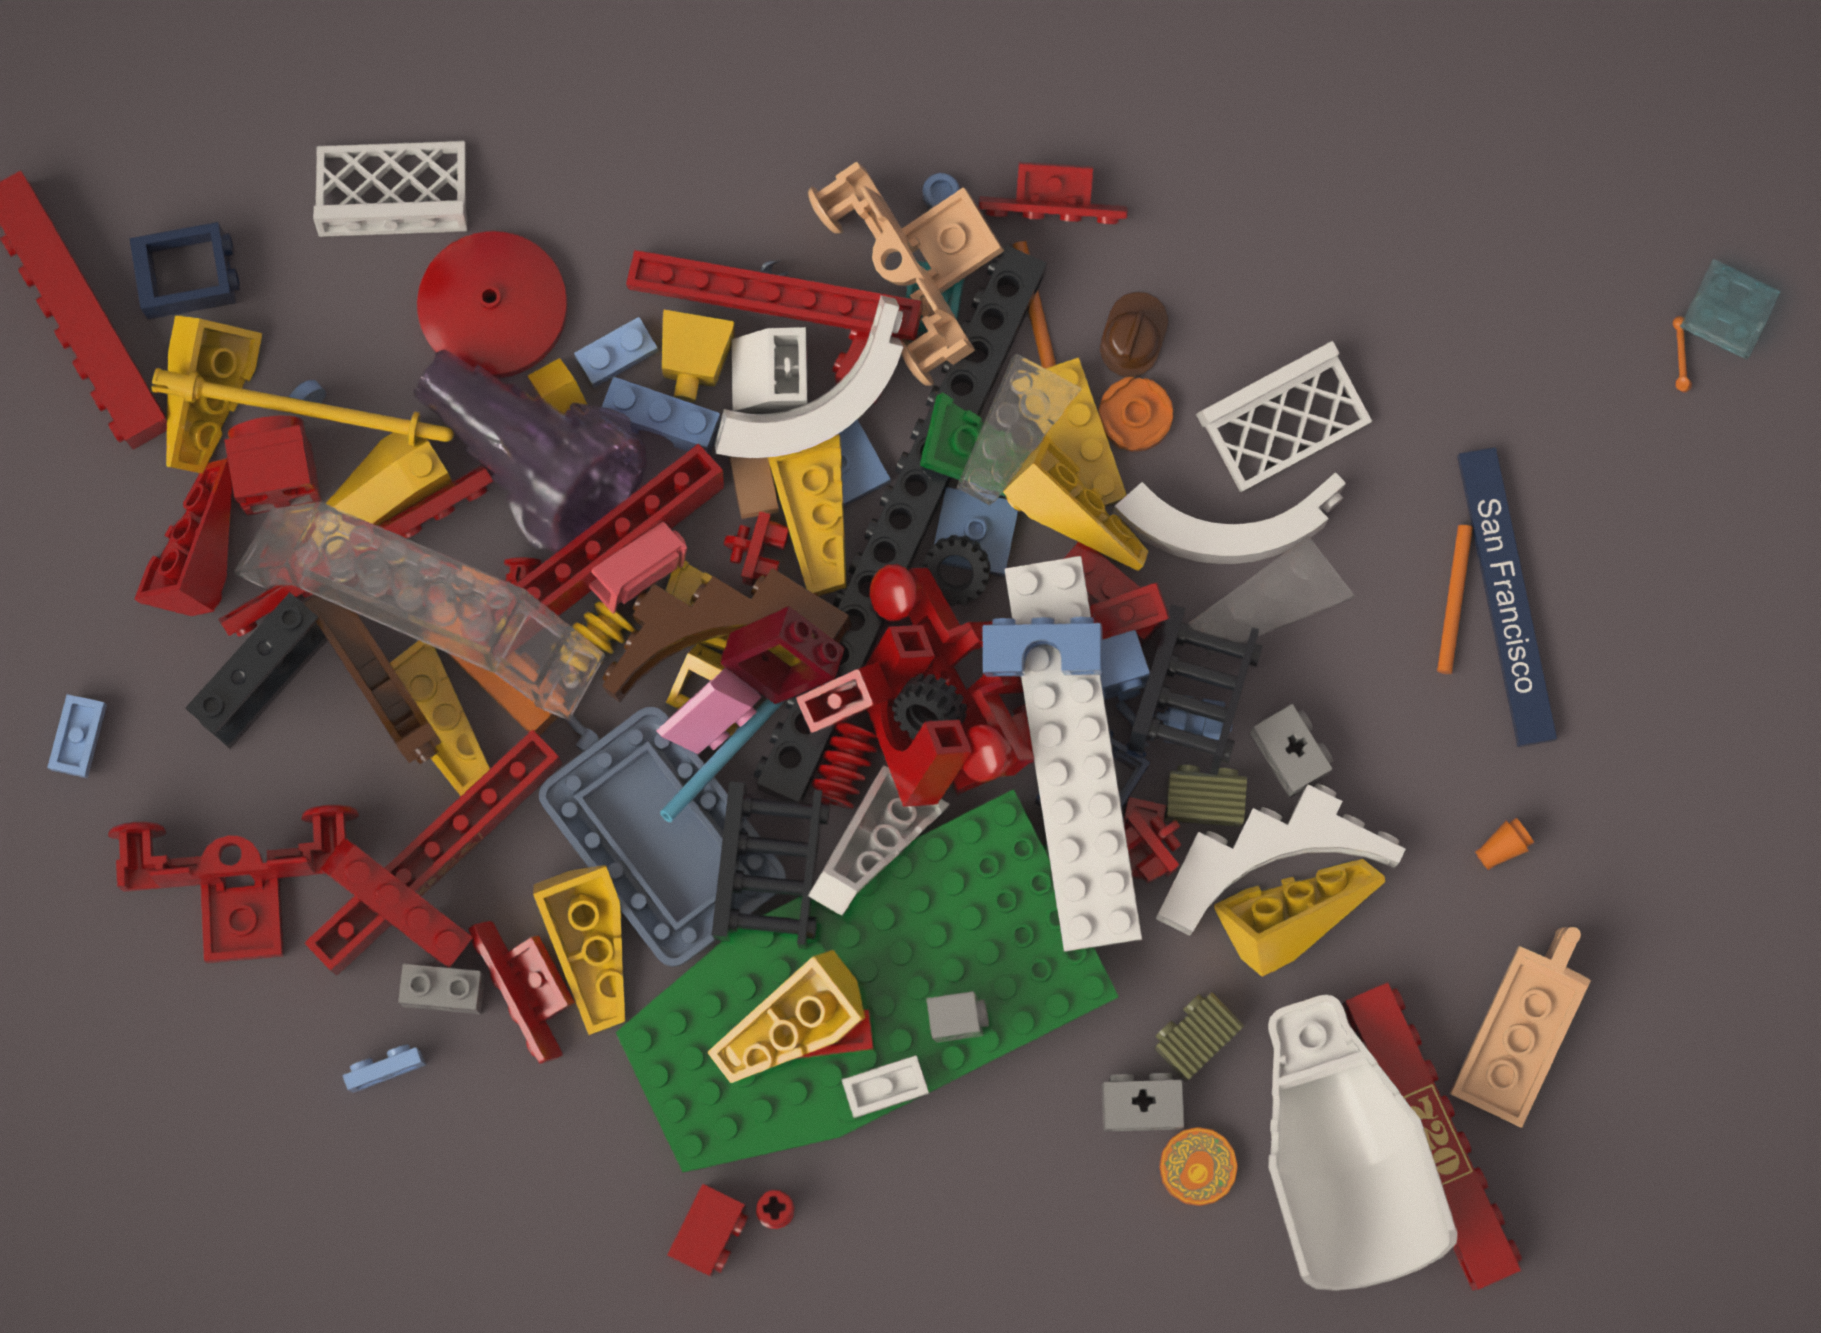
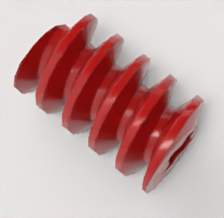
M839 722L835 725L834 730L841 737H830L829 745L835 751H825L823 754L824 760L830 765H819L817 772L824 779H814L811 786L815 790H822L824 801L842 808L854 809V805L846 797L847 795L860 794V791L852 785L853 780L865 781L866 777L858 771V767H871L872 763L863 755L865 752H877V748L869 740L870 738L877 739L878 737L855 725Z

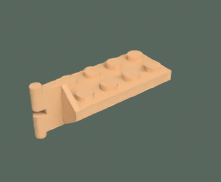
M1558 928L1545 957L1518 946L1449 1094L1520 1128L1523 1127L1591 981L1566 967L1581 937V933L1577 928Z

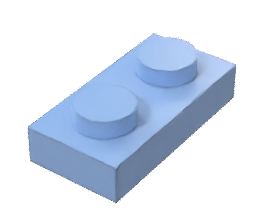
M637 317L578 350L574 355L592 387L595 388L613 378V376L658 352V348L641 319Z
M66 695L47 767L49 770L88 778L107 707L104 702Z
M409 1044L389 1050L387 1052L388 1058L373 1063L372 1058L351 1065V1072L342 1075L347 1090L355 1093L425 1066L421 1050L417 1047L410 1049Z

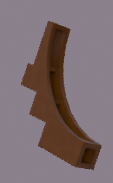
M773 568L767 576L761 575L752 588L751 594L753 597L751 599L712 576L708 584L702 583L694 593L692 598L694 604L692 607L653 584L648 592L644 590L638 596L633 606V610H635L633 617L642 628L640 631L636 629L630 634L624 645L626 651L619 662H612L603 676V681L605 682L602 687L610 697L621 703L636 683L663 660L689 646L716 637L729 636L731 632L787 606L792 607L839 644L851 628L852 623L849 615Z
M336 581L303 602L304 605L319 617L316 623L408 763L416 759L421 764L437 754L439 751L435 746L440 744L441 740Z

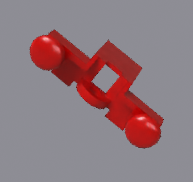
M888 564L879 569L873 577L870 586V600L874 610L879 616L889 621H899L909 615L913 622L911 626L923 625L935 655L924 676L933 674L936 680L940 677L945 679L946 685L950 686L952 684L957 688L955 693L962 694L964 698L962 703L967 705V711L965 712L967 716L962 727L972 753L962 766L963 771L968 777L978 782H989L997 778V776H1015L1035 758L999 694L1024 693L1021 676L987 677L984 674L966 689L954 668L974 649L983 647V625H992V621L967 622L960 625L928 568H911L908 571L899 564Z
M326 804L305 810L301 820L313 823L314 842L300 843L298 848L267 850L266 863H263L261 853L252 842L241 836L233 835L217 838L207 846L202 856L170 859L167 855L154 856L153 838L164 836L166 834L165 827L148 821L122 823L112 827L108 834V837L119 840L120 859L116 860L117 887L123 892L200 885L203 950L206 963L284 957L280 878L325 874L320 870L322 865L343 839L350 842L346 835V821L358 818L359 814L355 808L341 804ZM229 846H237L242 852L239 862L231 866L223 864L221 855L224 849ZM250 875L255 882L254 886L226 888L225 877Z

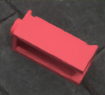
M662 521L594 567L592 573L597 579L589 584V588L614 614L619 603H627L677 569V565L682 568L687 552L686 542L679 532L671 530Z

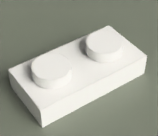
M917 1055L842 1080L854 1118L929 1094Z

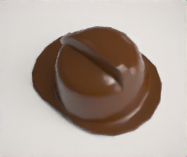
M1133 292L1122 296L1112 307L1101 338L1100 353L1105 365L1115 374L1123 377L1143 375L1153 367L1157 360L1168 325L1166 309L1157 298L1148 293Z

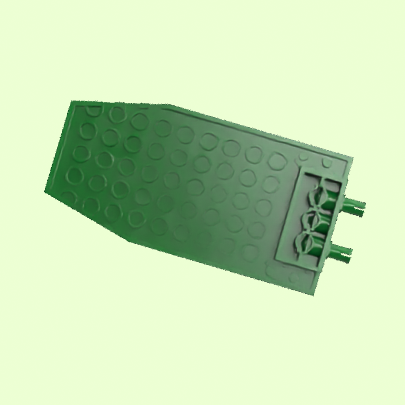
M1013 789L914 839L853 897L842 916L813 899L811 916L817 917L815 940H808L807 949H799L797 934L738 929V932L731 933L730 942H720L615 1033L682 1172L686 1173L842 1138L921 1098L918 1097L854 1118L842 1083L843 1079L917 1055L928 1091L931 1093L1118 999L1119 996L1094 947L1064 951L1049 851L1046 845L1042 846ZM802 896L764 915L800 919ZM834 950L858 982L863 1010L870 1011L874 1049L800 1059L794 1058L730 1083L707 1052L813 956ZM974 992L978 997V1001L984 1000V1003L986 1002L989 1026L982 1027L983 1036L939 1043L934 1041L931 1033L927 998Z

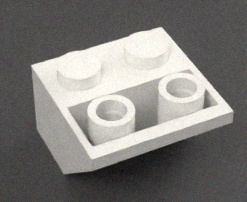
M806 327L767 328L732 339L733 411L741 413H779L808 404Z

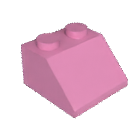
M724 668L681 706L657 732L661 737L696 754H699L708 745L712 750H715L730 736L726 729L734 722L741 727L757 713L753 705L761 696L754 688L727 668Z

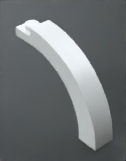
M880 296L873 325L859 359L849 373L823 396L804 406L772 414H747L724 409L714 443L716 454L743 458H765L796 453L832 438L863 415L887 385L903 350L900 339L891 337L892 333H898L903 317V312L898 311L899 305L896 299Z
M1335 472L1306 499L1280 515L1254 523L1220 524L1196 519L1176 510L1158 498L1142 482L1114 506L1113 514L1119 516L1141 540L1174 556L1212 564L1247 563L1270 558L1291 550L1323 529L1329 518L1321 510L1323 509L1328 513L1341 502L1343 497L1340 493L1346 483Z

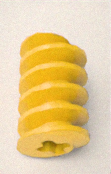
M600 601L594 604L598 616L590 612L584 614L587 627L578 622L573 624L576 637L568 633L562 635L565 648L558 644L551 645L552 653L557 662L580 684L582 683L577 674L579 671L588 675L592 674L588 664L590 660L600 665L604 663L599 653L600 650L613 654L614 650L610 641L614 639L623 644L625 639L621 630L623 628L630 632L635 630L617 610L613 614Z

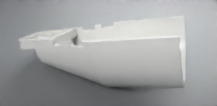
M1319 995L1275 1011L1268 1023L1269 1034L1274 1047L1273 1116L1270 1127L1272 1138L1269 1170L1303 1281L1316 1289L1345 1290L1363 1288L1400 1278L1442 1258L1456 1244L1458 1233L1423 1124L1418 1115L1402 1097L1399 1090L1390 1081L1377 1061L1352 1030L1346 1012L1337 998L1330 995Z

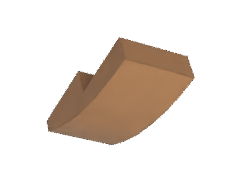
M728 456L741 519L756 517L759 515V511L768 514L778 513V503L768 457L743 458Z

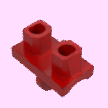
M759 511L751 541L747 540L751 528L740 525L737 536H725L723 542L724 546L732 549L730 562L740 564L743 553H747L741 577L743 578L742 584L754 586V582L761 575L767 576L772 568L779 571L780 562L762 557L765 545L784 550L789 536L788 527L771 521V514Z
M1135 811L1126 818L1124 825L1128 853L1141 844L1149 854L1148 857L1135 866L1137 872L1147 884L1164 874L1169 877L1177 870L1176 868L1179 867V864L1162 842L1164 841L1172 852L1177 850L1181 843L1173 833L1181 827L1180 824L1175 820L1166 826L1157 815L1149 821L1157 831L1155 835L1140 814Z

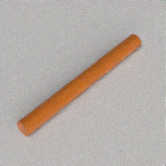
M1019 241L1012 245L1013 248L1030 255L1026 241ZM1037 290L1028 313L1042 369L1056 365L1039 291Z
M1458 525L1437 667V672L1442 674H1452L1473 531V527L1469 525Z

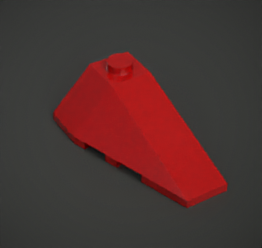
M228 458L208 463L203 473H199L183 502L186 512L175 526L170 525L164 536L170 540L159 558L152 556L137 590L135 601L188 616L214 612L221 602L222 589L227 575L232 494Z

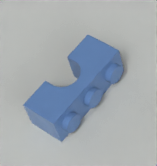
M614 376L600 410L603 423L638 435L640 430L653 432L670 440L674 447L687 452L699 443L709 455H711L721 421L720 413Z
M1072 617L1070 618V624H1055L1054 618H1032L1031 624L1016 625V619L997 618L992 619V625H983V673L987 677L1025 676L1026 657L1033 648L1040 645L1053 646L1060 652L1061 671L1064 675H1103V628L1100 623H1094V618Z

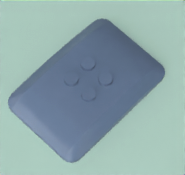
M645 707L546 779L540 787L539 800L542 807L588 868L602 865L607 866L620 899V910L658 960L664 965L678 967L688 962L715 941L711 934L728 794L716 778L713 777L672 822H667L663 819L660 811L702 768L704 763L696 753L661 737L657 730L669 717L659 708ZM744 817L743 832H749V836L760 837ZM747 852V855H740L738 870H743L744 875L786 879L785 870L774 854ZM743 890L742 894L735 893L734 909H740V913L751 914L777 893Z

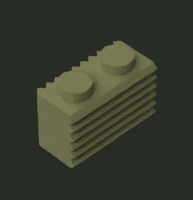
M1178 765L1177 771L1170 770L1168 774L1165 821L1176 820L1183 823L1241 827L1245 818L1247 777L1238 776V770L1219 768L1218 774L1214 775L1200 773V767Z
M1212 992L1206 998L1199 993L1183 1009L1188 1015L1178 1025L1171 1020L1156 1035L1160 1042L1154 1049L1185 1082L1244 1027Z

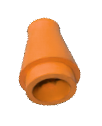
M1517 818L1511 822L1506 820L1483 846L1475 851V854L1485 868L1490 870L1498 864L1528 852L1527 847L1532 845L1534 840Z

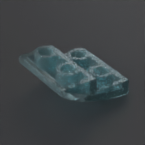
M1713 259L1706 270L1697 293L1688 307L1680 327L1748 360L1781 291Z

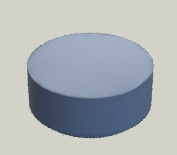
M937 173L930 176L923 186V200L926 206L932 209L960 190L958 182L952 176L945 173Z
M308 380L297 386L289 397L322 403L326 396V391L316 380Z

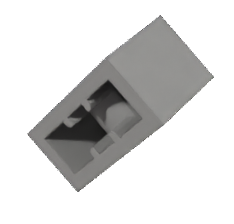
M1293 704L1253 726L1250 735L1289 798L1304 790L1308 784L1312 785L1328 776L1332 771L1330 763L1333 762L1327 747L1322 742L1317 744L1310 733L1313 730V726L1303 710L1297 712ZM1290 743L1293 746L1298 744L1302 746L1299 757L1295 752L1291 754L1286 752Z
M403 964L398 1003L405 1008L481 1014L485 975L481 971Z
M974 992L927 998L931 1033L936 1043L983 1036L982 1027L989 1026L986 1002L984 1003V1000L978 1001V997Z
M1172 1073L1149 1074V1081H1134L1133 1074L1110 1075V1082L1102 1084L1103 1132L1181 1130L1184 1127L1182 1080H1173ZM1139 1092H1144L1146 1099H1153V1104L1149 1105L1145 1112H1140L1139 1105H1132V1100L1139 1096Z

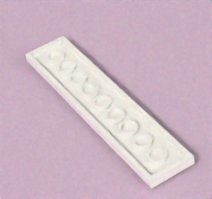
M1081 556L1005 569L1012 619H1016V625L1031 624L1032 618L1041 617L1054 618L1055 624H1070V618L1091 617ZM1050 645L1037 646L1027 655L1025 676H1021L1064 951L1142 940L1101 676L1064 675L1061 671L1060 652Z

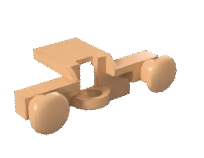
M855 162L836 175L837 180L822 190L818 191L815 187L811 186L808 191L810 203L822 223L830 231L837 234L843 233L838 220L855 209L858 215L865 220L876 238L873 246L872 260L877 272L884 279L896 285H911L917 282L920 289L912 293L910 297L922 301L924 306L922 311L923 318L921 320L928 332L911 343L906 339H901L900 341L903 345L901 355L912 374L922 384L927 386L934 385L932 376L929 373L931 370L946 360L954 365L975 351L941 293L1004 252V249L971 195L964 187L904 228H901L867 170L858 162ZM920 249L931 269L927 271L921 267L912 253ZM893 252H900L902 255L901 265L895 270H887L885 266L887 256Z

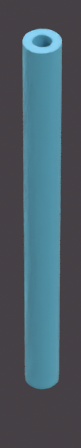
M766 699L756 709L757 713L735 731L660 811L663 819L667 822H672L785 701L774 704Z

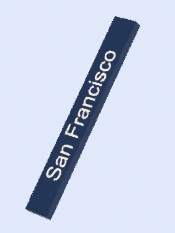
M1495 447L1459 453L1457 459L1471 526L1473 527V535L1517 747L1552 742L1557 739L1497 450Z

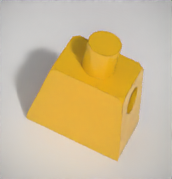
M664 309L662 371L664 378L677 380L673 397L693 403L696 401L699 384L711 387L716 386L731 348L732 339L735 338V325L733 321Z

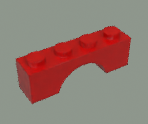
M346 839L341 841L320 868L322 872L448 968L451 967L473 938Z

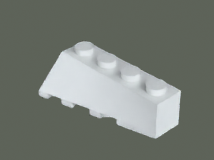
M883 765L808 896L842 916L853 897L939 817L950 804L941 799L937 805L903 807L888 767Z

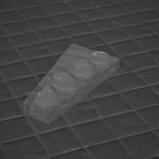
M1019 354L1014 355L1010 360L956 488L988 505L994 503L1020 470L1024 461L1041 443L1042 438L1051 426L1057 422L1064 413L1065 408L1082 388Z
M1308 536L1188 624L1190 629L1244 643L1248 641L1252 627L1258 628V636H1261L1351 600L1355 595ZM1205 649L1209 656L1218 653Z

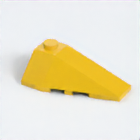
M175 315L168 350V371L187 375L191 371L197 372L205 382L242 389L245 381H250L256 370L263 333L200 318ZM167 394L166 466L203 473L222 436L221 428L229 412H234L238 403L207 397L196 399L193 403L185 401V397Z
M393 432L381 439L305 526L304 531L320 557L323 558L451 483L452 480L427 438L417 437L416 444L413 446L408 443V435Z
M1048 436L1042 437L1008 478L1003 490L1008 503L1015 510L1023 511L1029 518L1139 571L1144 566L1148 550L1116 514L1110 516L1105 511V505L1101 500L1103 496L1096 488L1087 489L1076 476L1080 468Z
M1359 859L1320 869L1314 878L1295 882L1294 877H1289L1281 880L1282 886L1263 891L1260 890L1259 885L1244 889L1214 904V908L1240 958L1263 977L1296 960L1385 883V876L1364 859Z
M602 865L570 870L534 884V898L588 1035L625 1022L620 899L607 866Z
M834 950L813 956L707 1053L729 1082L732 1083L836 1043L865 1018L858 982Z

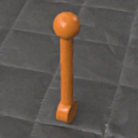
M1677 316L1672 323L1673 327L1677 330L1679 378L1676 380L1675 386L1681 392H1688L1692 387V382L1687 378L1684 329L1687 327V319L1683 316Z

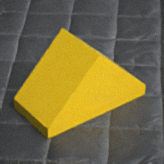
M561 358L527 375L563 441L596 423L576 380Z

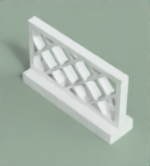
M465 141L317 146L316 206H314L313 219L319 237L467 231ZM457 153V163L447 172L435 163L442 154ZM406 155H416L422 162L410 173L398 164ZM369 156H379L385 163L373 174L360 165ZM342 157L348 165L334 176L326 169V158ZM430 167L441 177L427 189L416 178ZM393 168L403 179L394 188L389 190L379 179ZM354 170H357L367 180L355 191H352L342 181ZM325 177L330 180L327 184H325ZM448 182L457 190V200L441 201L434 194ZM410 184L422 193L414 202H403L397 196ZM373 185L385 194L377 203L367 204L360 198ZM336 186L348 196L339 205H325V196Z
M1333 341L1196 414L1202 427H1206L1240 492L1372 422L1337 356L1340 353ZM1331 367L1339 379L1336 394L1316 388L1320 373ZM1313 377L1311 386L1301 384ZM1298 388L1309 392L1303 411L1284 406L1288 390ZM1343 389L1348 398L1341 396ZM1281 394L1278 404L1269 401ZM1314 394L1334 400L1328 419L1309 414ZM1339 402L1352 405L1360 420L1349 426L1335 422L1334 418ZM1264 405L1276 409L1271 429L1251 423L1256 407ZM1282 411L1301 417L1296 437L1276 431ZM1248 412L1246 421L1237 419V417ZM1307 419L1326 425L1323 439L1318 443L1301 439ZM1228 422L1243 426L1239 445L1235 446L1225 443L1217 428ZM1332 427L1341 429L1340 431L1329 436ZM1249 428L1269 434L1263 454L1244 448ZM1274 436L1294 442L1290 458L1283 461L1269 456ZM1299 444L1308 447L1305 450L1297 453ZM1229 450L1236 452L1235 459H1233ZM1242 454L1261 459L1258 474L1247 481L1244 480L1238 468ZM1267 462L1277 464L1265 470Z

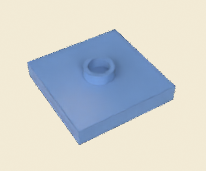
M858 419L838 433L840 434L842 445L844 506L891 482Z
M946 487L934 544L943 537H950V535L970 537V540L974 542L976 540L981 544L980 547L988 554L991 567L990 574L1005 577V569L1008 563L1018 511L1008 503L1007 499ZM958 555L949 556L941 563L943 565L972 570L969 561Z

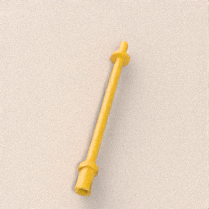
M156 368L152 384H155L152 386V392L185 397L187 402L194 403L196 399L207 397L408 435V443L413 446L416 444L417 437L449 442L454 436L452 429L449 427L420 422V412L416 411L412 415L411 420L209 383L205 382L199 373L192 371L187 375Z

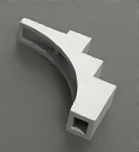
M1308 784L1303 790L1287 824L1281 822V815L1268 808L1262 807L1260 811L1253 808L1233 848L1226 846L1227 839L1214 832L1207 831L1206 835L1198 832L1156 919L1190 936L1205 911L1225 889L1249 872L1273 861L1305 853L1336 852L1366 857L1395 868L1406 849L1399 846V840L1388 833L1379 831L1376 835L1364 829L1365 824L1351 815L1344 814L1342 818L1337 816L1336 814L1342 803L1341 800L1335 798L1337 793L1321 784H1316L1315 787Z

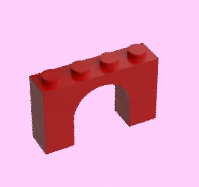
M923 625L888 627L865 665L879 662L894 698L878 704L867 711L903 807L937 805L972 753L960 720L925 722L913 740L908 736L910 733L907 730L902 731L900 729L901 722L895 721L893 717L896 712L892 711V706L902 688L913 676L916 677L918 674L924 675L935 657Z

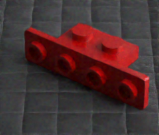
M1019 162L1016 198L979 196V209H986V215L1004 217L1008 216V211L1023 212V217L1029 219H1044L1045 214H1060V220L1079 222L1082 221V216L1097 217L1098 223L1118 224L1119 219H1127L1128 215L1127 206L1090 204L1093 167Z
M492 921L477 923L469 927L468 930L473 937V946L488 966L493 984L501 991L505 998L511 1018L519 1025L523 1032L529 1052L540 1064L561 1057L563 1053L546 1021L575 1002L539 935L530 937L508 951Z

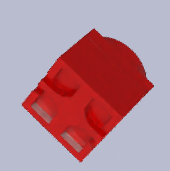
M288 415L261 417L237 424L228 431L229 439L224 441L234 498L240 503L247 516L321 502L312 445L306 436L304 422L301 418Z

